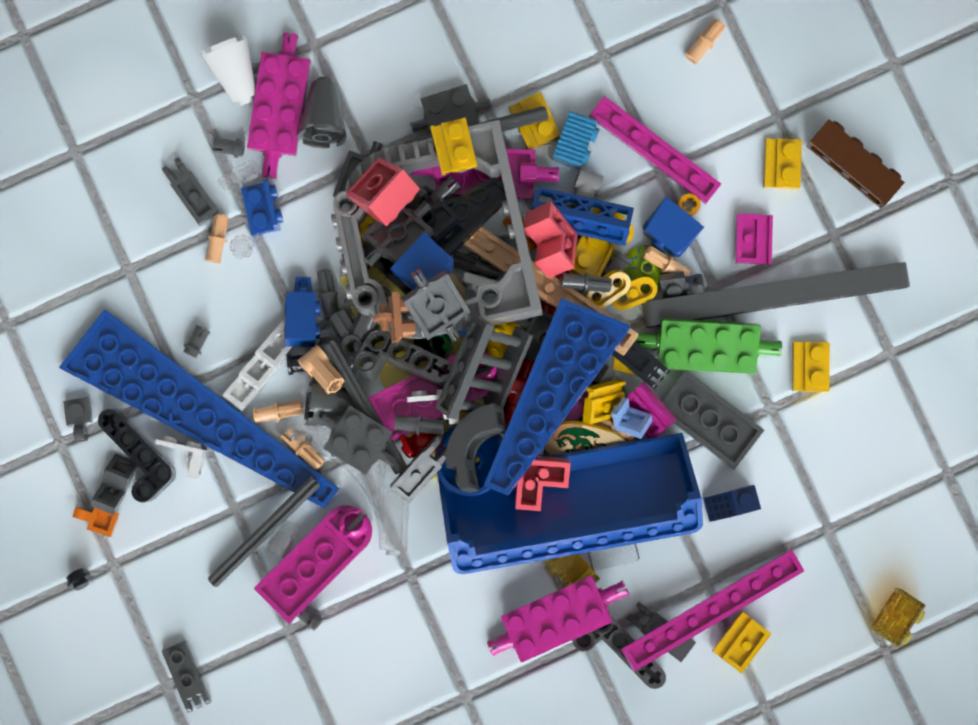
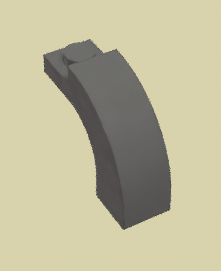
M494 403L479 407L467 414L452 432L446 451V466L457 471L455 480L460 490L469 493L480 491L475 467L476 453L485 440L506 432L507 425L503 407Z

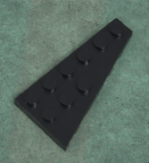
M497 177L491 178L456 198L452 197L446 200V204L459 216L461 221L435 243L452 256L503 207L502 201L506 200L503 182ZM363 242L367 257L374 248L367 242ZM380 257L373 264L404 295L412 291L393 275L390 268L394 263L389 259Z

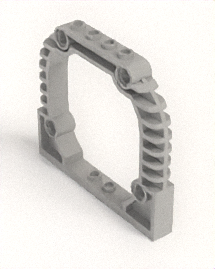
M499 120L468 127L478 166L474 169L485 173L490 178L502 177L506 200L502 201L505 216L510 215L512 223L507 224L510 239L515 238L521 263L511 265L497 285L485 283L478 288L477 297L464 301L470 313L457 322L455 325L457 331L468 329L473 315L482 317L493 326L543 315ZM433 138L384 148L372 153L357 165V168L346 183V190L339 192L333 200L335 214H331L334 229L338 228L340 237L336 238L338 252H343L344 261H340L343 276H348L349 284L345 285L348 300L352 299L356 309L365 316L371 315L373 318L374 314L380 313L379 305L382 304L387 305V313H389L388 299L382 286L370 278L368 264L364 260L366 254L360 225L366 220L368 214L353 202L346 193L378 158L403 169L406 173L440 166ZM347 202L353 203V206H352L351 209H349V210H342V209H341L342 206H343L345 203H347ZM487 294L497 296L496 300L492 303L484 302L483 298ZM365 296L372 297V302L368 305L360 304L361 299ZM401 313L402 321L415 322L410 313ZM388 322V332H390V322ZM415 322V335L407 338H426ZM447 332L438 333L435 336L447 334Z

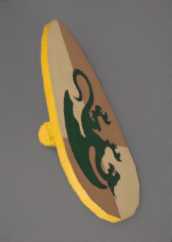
M564 421L544 448L548 454L554 456L626 443L628 441L616 432L596 425L578 421Z

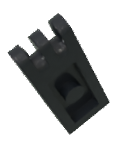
M636 341L624 356L616 350L612 354L654 390L658 385L651 380L652 376L660 382L664 379L657 372L660 368L666 374L671 371Z

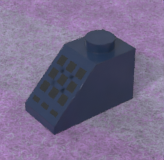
M755 485L703 498L709 522L761 509Z

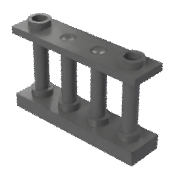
M473 315L436 409L446 417L456 420L460 410L472 412L479 407L492 403L504 408L533 336L517 326L512 335L493 331L494 326L482 317ZM489 340L508 345L503 358L483 354ZM479 364L498 368L493 381L474 377ZM469 387L489 391L484 404L465 400Z

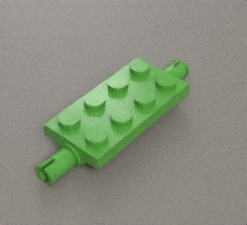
M661 318L659 332H656V334L638 333V338L635 340L643 348L655 349L657 351V359L669 369L756 374L759 355L781 356L782 351H779V349H782V341L760 340L761 325L756 323Z

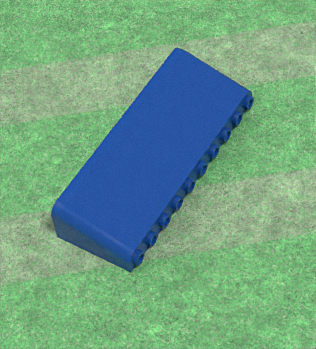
M683 433L547 456L569 459L568 488L543 486L541 511L515 509L516 486L509 496L492 489L476 496H463L449 490L438 477L448 550L452 568L458 574L475 573L695 533L703 526L702 498Z

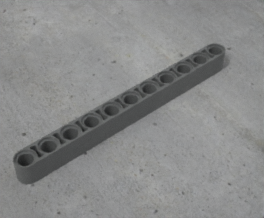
M906 262L653 300L642 303L645 327L652 328L661 325V318L711 319L899 290L910 287Z

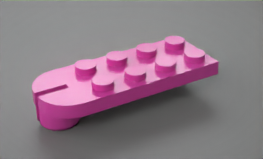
M484 351L483 353L486 355H490L487 351ZM457 354L447 358L446 360L450 361L453 364ZM479 364V366H478L477 369H479V368H481V367H483V366H485V365H484V364ZM492 367L478 375L475 373L474 377L493 381L498 368ZM414 375L368 397L384 426L393 432L390 436L393 441L399 439L403 434L411 433L410 431L394 430L396 414L411 417L422 415V418L436 420L444 417V414L436 409L438 400L407 402V397H412V392L427 391L428 396L437 395V390L443 389ZM469 387L465 400L474 402L486 396L489 391Z
M343 505L333 509L253 588L289 625L370 543L372 525L366 514L351 531L347 529L362 514L361 509L350 505Z

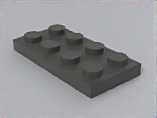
M684 370L661 401L677 419L673 424L733 470L736 469L764 432L762 427L687 370Z

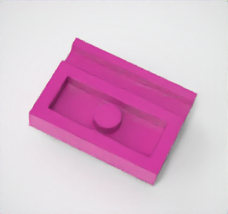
M736 214L735 264H772L773 215Z
M644 382L626 397L629 399V406L631 408L652 415L653 421L645 432L648 439L657 437L677 420Z

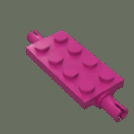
M283 33L281 53L261 52L247 149L263 152L265 157L261 177L264 178L271 177V179H277L279 158H282V155L297 156L299 142L297 131L304 110L311 60L295 56L298 35L291 33V37L289 33Z
M506 148L517 199L533 200V188L536 181L559 182V167H538L535 164V150ZM440 166L411 172V175H428L436 178L435 190L451 176L455 181L448 188L455 182L461 186L451 196H460L468 192L469 189L491 179L485 173L474 168L468 169L463 173H446L443 176Z
M591 575L501 616L506 628V634L487 641L488 648L499 645L490 650L491 654L495 656L513 647L520 662H525L612 623L613 620L608 610L609 603L629 596V591L625 589L617 592V590L626 586L623 580L608 588H599Z

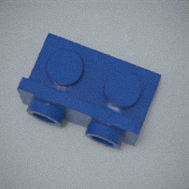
M266 179L263 180V183L242 187L241 191L251 236L280 231L279 223H283L281 209H276L274 201L278 199L276 186L271 185L270 181Z

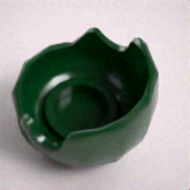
M448 334L434 336L429 340L426 338L414 339V345L420 346L422 349L441 358L447 359L452 353V341Z

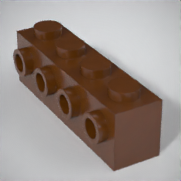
M828 119L806 147L881 209L905 183L901 180V175L896 170L888 169L883 165L882 159L877 154L869 153L864 149V145L856 137L851 138L846 134L844 127L837 121L832 122Z

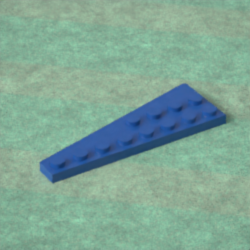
M560 299L484 483L485 487L509 496L631 328L630 324L565 299Z

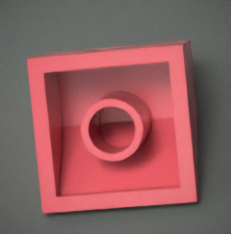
M378 158L348 190L346 195L373 219L387 226L397 218L398 213L406 204L414 199L420 188L403 169Z

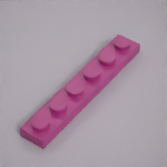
M605 96L589 115V118L597 120V124L689 193L696 195L705 205L720 187L721 183Z

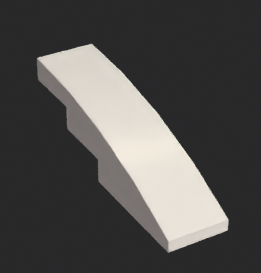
M285 318L257 349L253 358L223 393V398L241 412L258 394L286 359L287 354H290L294 348L285 346Z

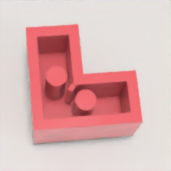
M550 201L526 212L523 228L525 234L529 238L531 237L537 244L535 257L537 268L543 271L548 278L573 269L578 234L555 205Z
M537 456L516 485L515 509L541 511L543 486L568 488L570 474L569 459Z

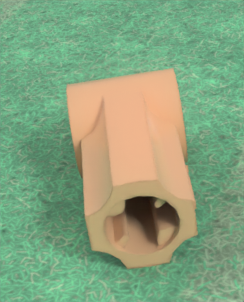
M318 345L297 360L304 371L310 377L313 376L327 394L337 392L345 382Z

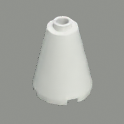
M241 35V41H237V38L234 37L210 47V53L206 54L205 50L200 52L202 58L233 103L239 102L240 106L253 102V96H255L256 91L246 35Z

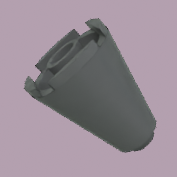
M319 77L312 82L297 131V139L300 140L302 138L303 144L314 148H330L332 143H337L338 147L346 141V129L337 86L328 77Z
M311 377L308 386H312V391L306 395L304 420L306 422L304 426H325L319 423L321 418L330 423L322 417L324 413L337 421L343 417L349 406L357 409L345 388L341 387L337 392L327 394L314 377Z

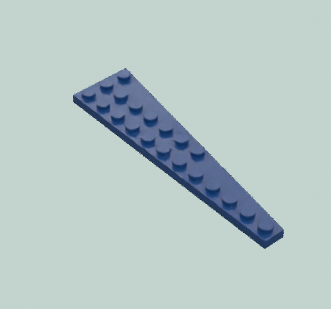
M106 309L102 311L59 367L293 492L310 477H314L319 482L320 487L307 500L322 508H326L340 489Z

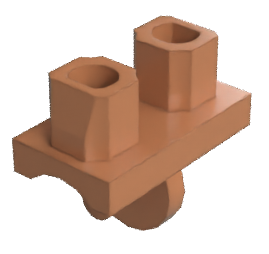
M391 292V296L388 297L389 313H387V305L382 304L379 305L380 313L373 315V322L381 324V331L389 330L388 322H390L391 343L399 342L402 338L414 336L416 332L414 321H402L401 313L410 312L401 298L403 296H400V292Z

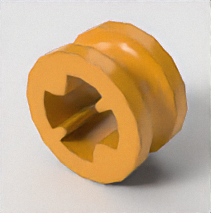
M689 193L683 195L677 205L692 217L700 209V200L696 195ZM687 199L692 200L691 204L695 203V207H692L691 211H686V207L683 208L682 203H686Z

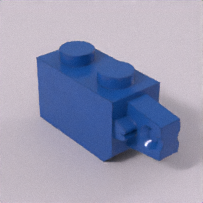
M296 277L294 291L286 295L285 346L314 347L315 339H320V324H316V316H320V301H316V292L312 290L311 277Z

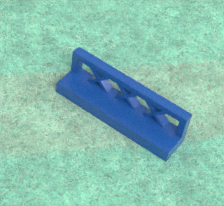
M537 186L531 210L546 204V202L539 201L540 196L549 197L578 235L626 245L634 210L633 207ZM565 203H575L578 207L568 208L565 206ZM598 208L600 209L601 213L594 214L591 213L588 209ZM620 213L627 215V219H617L613 216V214Z

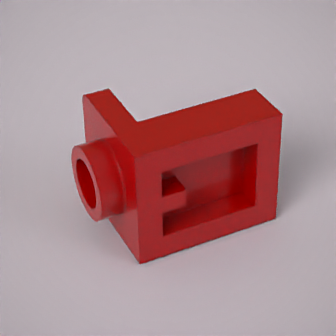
M415 433L410 438L403 434L399 437L403 445L401 449L408 458H414L422 448L425 449L427 443L436 434L420 433V435H417ZM442 440L439 446L431 454H433L435 451H437L444 445Z

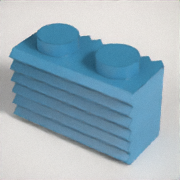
M569 111L552 160L577 170L581 168L582 164L587 165L591 151L587 150L590 141L595 143L600 130L596 128L597 120Z

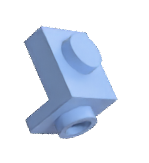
M625 397L622 398L619 404L613 407L611 413L615 430L640 439L653 421L651 414L631 408L629 406V399Z

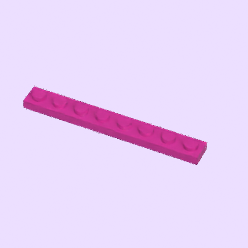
M789 550L633 641L621 650L632 670L636 671L803 573L804 569L793 550Z

